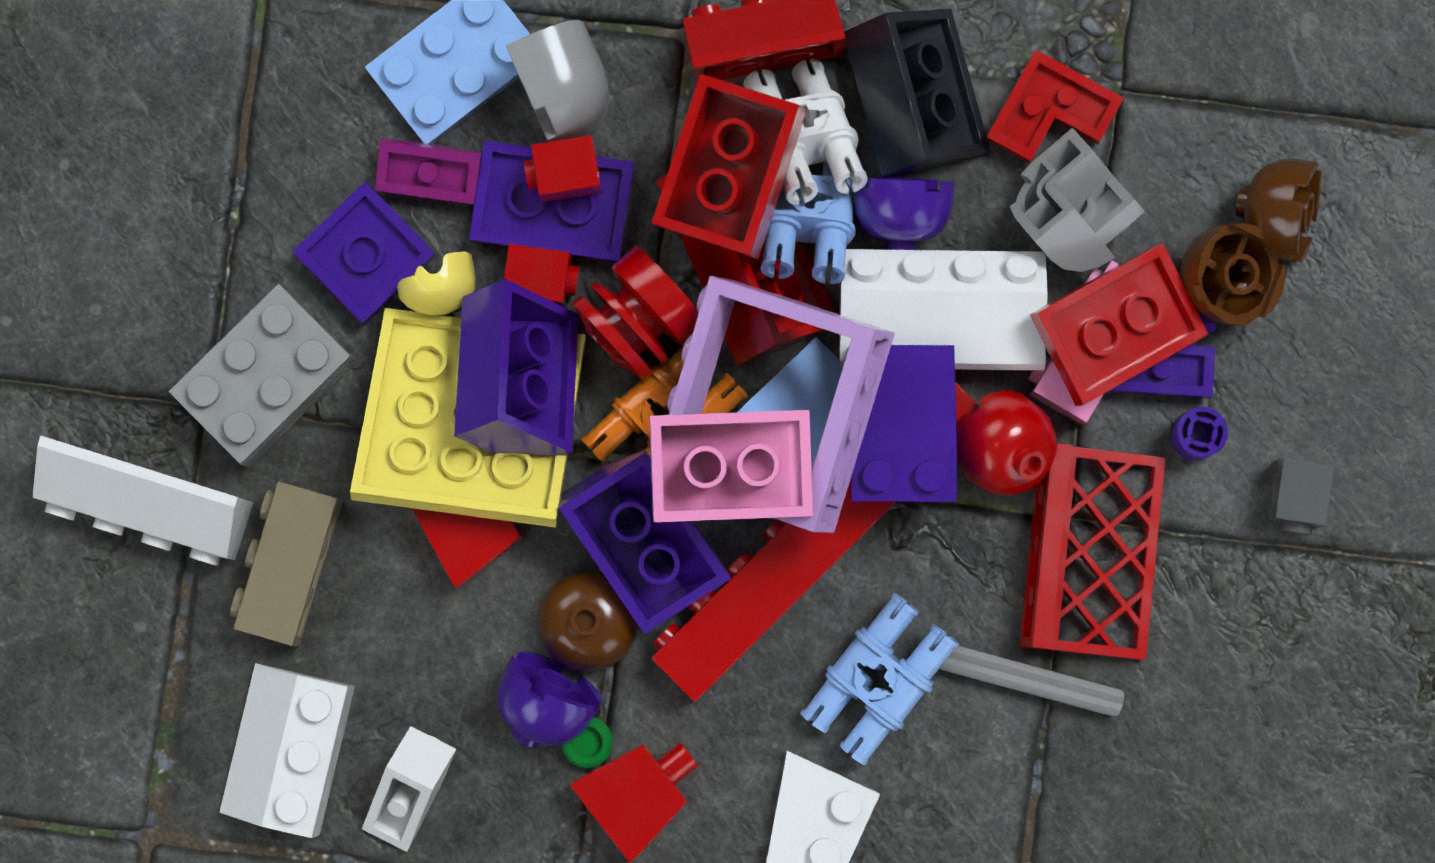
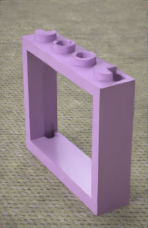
M710 276L708 284L702 289L698 297L697 311L699 314L693 334L689 336L683 347L682 360L684 365L678 384L673 387L668 398L667 408L669 415L702 413L735 300L852 338L812 468L813 516L775 518L812 532L834 533L895 332L738 281Z

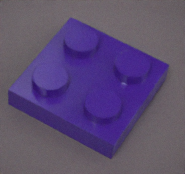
M366 182L355 190L292 251L364 326L398 294L397 283L403 278L414 276L418 266L425 268L437 256Z

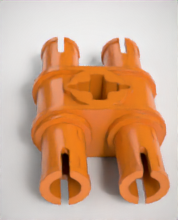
M684 346L673 354L664 365L660 367L657 364L653 367L650 365L649 368L653 375L645 382L641 380L637 382L620 399L618 397L613 399L615 401L612 404L614 410L587 435L580 438L591 450L604 437H607L592 451L602 463L633 432H636L638 435L643 432L646 435L648 447L645 450L650 456L649 416H655L650 403H654L656 407L660 406L665 411L668 410L667 402L670 392L678 384L684 365L682 360ZM725 373L723 378L708 391L701 414L730 413L749 396L738 385L729 395L722 398L736 385L735 380L728 373Z

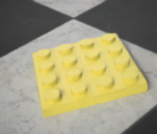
M385 308L350 489L351 500L556 528L568 455L491 453L454 437L461 318L443 315L431 316L413 311ZM578 333L574 412L586 344V335Z

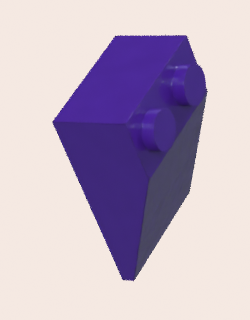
M891 345L850 479L851 501L957 502L954 345Z

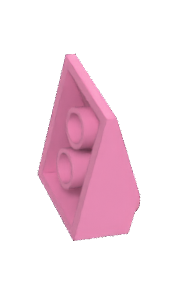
M809 410L649 416L653 522L813 516Z

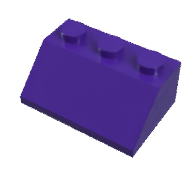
M507 279L463 296L454 437L491 453L564 456L572 453L578 314Z
M646 450L600 468L561 494L558 508L644 634L731 579V576L694 521L653 522L651 457Z

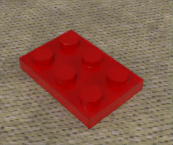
M1163 243L1150 247L1030 314L1075 406L1087 404L1208 335Z

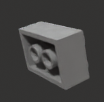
M278 284L169 392L239 464L250 468L357 361L285 288Z

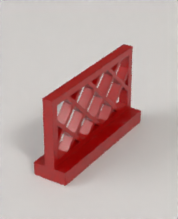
M1057 443L1056 456L1048 474L1041 483L1035 486L1019 647L1146 660L1166 458L1072 447V445ZM1076 458L1093 460L1106 476L1104 480L1087 494L1074 479ZM1106 462L1122 465L1113 471ZM1133 465L1150 467L1149 487L1138 498L1134 499L1118 477ZM1112 484L1128 506L1108 522L1091 499L1108 485ZM1074 492L1075 495L1079 498V500L1072 505V498ZM1147 500V507L1145 513L1140 505ZM1085 506L1101 528L1080 544L1069 530L1070 518ZM1134 512L1145 526L1144 538L1130 550L1113 528ZM1107 534L1123 556L1102 572L1086 550ZM1069 543L1074 549V551L1067 556V548ZM1142 551L1140 563L1135 556ZM1080 557L1096 579L1075 595L1064 581L1065 568L1076 558ZM1129 562L1140 576L1139 589L1124 600L1108 578ZM1102 585L1118 607L1097 623L1081 601ZM1064 593V595L1068 598L1069 601L1062 606V598ZM1135 602H1137L1136 614L1130 608ZM1075 607L1091 629L1076 642L1058 640L1060 618ZM1122 613L1126 615L1135 627L1133 648L1116 647L1103 630ZM1097 635L1104 645L1089 644L1088 642Z

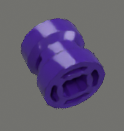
M1196 407L1188 410L1175 420L1171 429V442L1174 449L1182 457L1189 460H1202L1217 454L1224 447L1228 438V427L1225 419L1218 411L1209 407Z

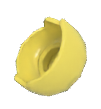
M467 252L445 254L442 259L441 270L435 274H430L423 266H418L414 276L403 278L397 283L399 299L408 308L417 313L431 316L446 315L460 309L463 296L473 293L475 290V270L472 255Z

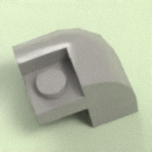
M571 20L552 25L505 45L548 142L589 136L599 129L608 114L611 95L604 66L583 21Z
M1073 128L1038 156L1021 173L1020 176L1025 182L1017 196L1016 203L1010 205L1015 219L1051 261L1062 269L1078 272L1099 268L1116 258L1107 248L1106 244L1118 234L1127 230L1131 223L1145 213L1138 202L1113 176L1096 153Z

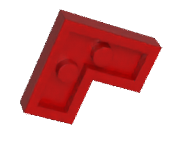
M1035 49L987 135L986 141L1030 164L1050 126L1055 121L1068 129L1073 128L1079 135L1098 145L1124 97Z

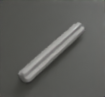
M961 646L955 648L939 668L947 672L1114 717L1120 714L1124 702V692L1122 690Z

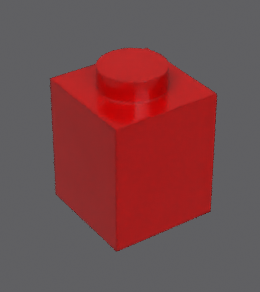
M592 135L531 145L533 159L524 160L526 180L529 191L538 189L542 202L602 193Z
M509 244L504 279L563 307L566 306L567 295L576 297L580 266L572 265L570 252Z

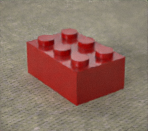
M700 73L652 224L759 259L807 112L798 104Z

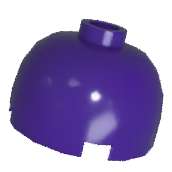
M869 178V186L867 180L863 188L853 192L854 213L860 226L870 236L886 240L885 250H916V241L933 239L944 230L951 217L955 182L942 181L940 182V190H938V180Z
M522 651L517 654L516 658L512 655L501 675L497 687V706L504 722L512 729L511 735L515 740L531 748H537L539 744L556 746L572 742L586 730L603 701L599 691L582 675H580L577 683L560 674L559 672L566 667L560 662L541 654Z

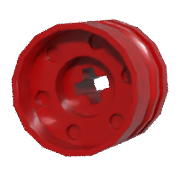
M635 245L611 267L616 279L622 286V289L616 295L596 281L591 285V289L604 303V306L597 311L582 295L572 305L579 313L586 328L585 331L617 366L626 369L645 382L653 375V372L641 359L640 355L647 350L660 364L664 365L668 358L657 339L665 333L676 343L684 346L686 340L693 334L699 313L695 305L672 279L641 248Z

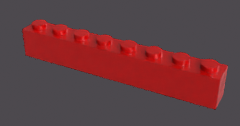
M955 382L957 428L958 422L965 413L971 417L980 406ZM849 482L834 533L812 532L777 519L761 535L767 544L754 557L745 551L729 566L727 572L731 576V580L717 593L713 590L692 603L689 609L695 615L681 629L673 622L652 643L659 650L652 657L653 661L696 702L897 501H851Z

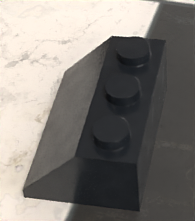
M952 9L888 12L844 31L848 58L852 65L861 98V106L865 113L874 146V154L882 177L915 174L991 153L988 141H986V133Z

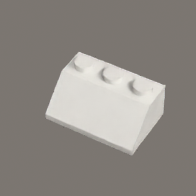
M255 663L219 813L261 827L308 838L319 836L355 686Z

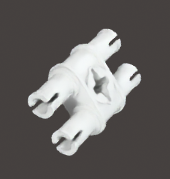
M810 59L814 72L812 75L806 60L801 61L793 68L792 76L797 83L801 97L786 100L800 105L807 112L783 183L787 201L795 205L800 204L796 192L798 188L804 203L812 200L818 193L817 184L813 180L808 165L827 161L835 181V187L840 193H849V188L845 181L847 178H849L853 192L863 188L868 180L856 153L859 139L856 130L850 127L845 115L843 97L831 90L823 64L817 59ZM762 69L764 85L760 81L757 70L745 78L743 83L745 88L782 99L776 84L775 75L771 70Z

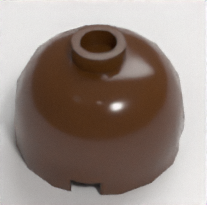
M1281 159L1268 163L1254 175L1250 188L1241 187L1236 202V217L1244 218V223L1258 226L1266 241L1257 239L1260 244H1256V246L1264 247L1280 260L1302 263L1309 251L1312 238L1304 237L1303 233L1308 232L1311 220L1314 222L1317 220L1322 178L1321 170H1316L1319 166L1318 162L1300 159Z
M1229 223L1208 228L1193 239L1184 254L1180 278L1197 312L1204 318L1227 325L1242 326L1251 324L1249 322L1254 321L1258 317H1265L1273 311L1282 296L1286 278L1285 264L1279 263L1278 257L1272 255L1264 247L1256 246V244H1260L1257 239L1266 241L1258 226L1246 223Z
M584 570L564 576L549 588L540 603L537 625L542 644L553 659L570 669L594 672L609 668L628 654L636 640L638 624L601 572Z

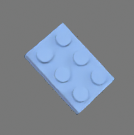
M451 0L366 65L365 68L421 141L425 144L433 145L519 79L505 45L526 37L530 33L504 0Z

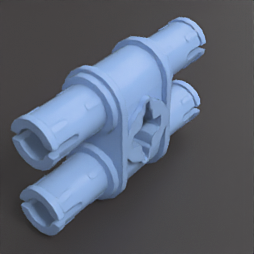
M827 161L823 162L822 176L812 175L813 180L817 184L818 193L809 202L804 203L798 188L796 192L800 204L789 203L782 186L764 242L763 261L761 263V272L764 275L774 278L776 260H780L779 279L788 278L793 274L795 241L816 243L814 267L812 268V277L816 281L825 284L827 265L831 266L830 284L840 283L844 280L846 246L853 240L856 231L855 225L852 223L854 210L853 189L849 178H847L845 181L849 188V193L844 194L837 191Z
M896 593L891 595V599L868 628L862 626L861 629L855 631V639L834 666L829 665L826 670L828 672L825 676L828 680L807 707L800 712L807 721H810V719L814 721L812 723L814 727L826 733L829 730V726L851 698L861 699L866 704L864 707L867 712L839 746L846 753H853L851 757L862 765L867 764L870 756L891 729L897 731L903 728L905 725L903 720L925 692L930 693L932 691L934 682L931 678L959 645L953 637H948L944 630L933 624L930 628L931 630L907 660L897 658L893 654L894 649L892 645L920 612L913 605L910 604L909 606L906 604L908 601ZM866 667L877 670H884L886 668L887 672L884 678L893 691L878 687L872 689L875 679L870 675V671Z

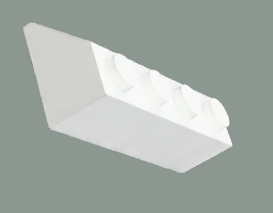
M846 249L845 278L839 283V315L895 332L891 345H954L955 369L1045 371L1046 346L1030 314L1047 305L1046 254L1034 251ZM839 334L840 368H843L852 338Z
M40 436L37 445L33 498L47 502L44 512L73 521L76 512L95 517L92 527L121 536L125 527L144 532L141 539L142 543L168 551L171 550L173 542L192 547L189 555L190 558L219 566L221 557L231 560L236 559L254 502L44 436Z

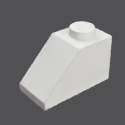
M410 726L385 768L362 830L407 852L445 778L456 749Z

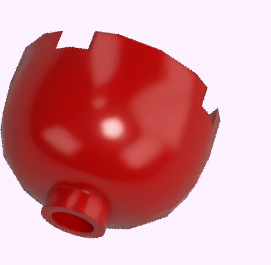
M1002 390L987 394L978 400L982 406L971 417L965 413L958 422L956 428L957 467L961 469L964 477L990 494L1012 496L1027 492L1041 483L1050 470L1057 451L1055 429L1048 415L1020 392Z

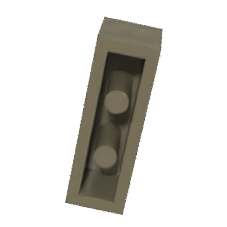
M279 481L275 491L268 490L266 492L260 510V519L266 520L260 540L255 538L252 540L245 560V568L251 569L246 589L241 587L237 589L231 605L230 616L236 618L233 629L290 646H300L343 503L342 500Z

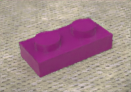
M382 138L379 146L375 191L475 204L482 151Z

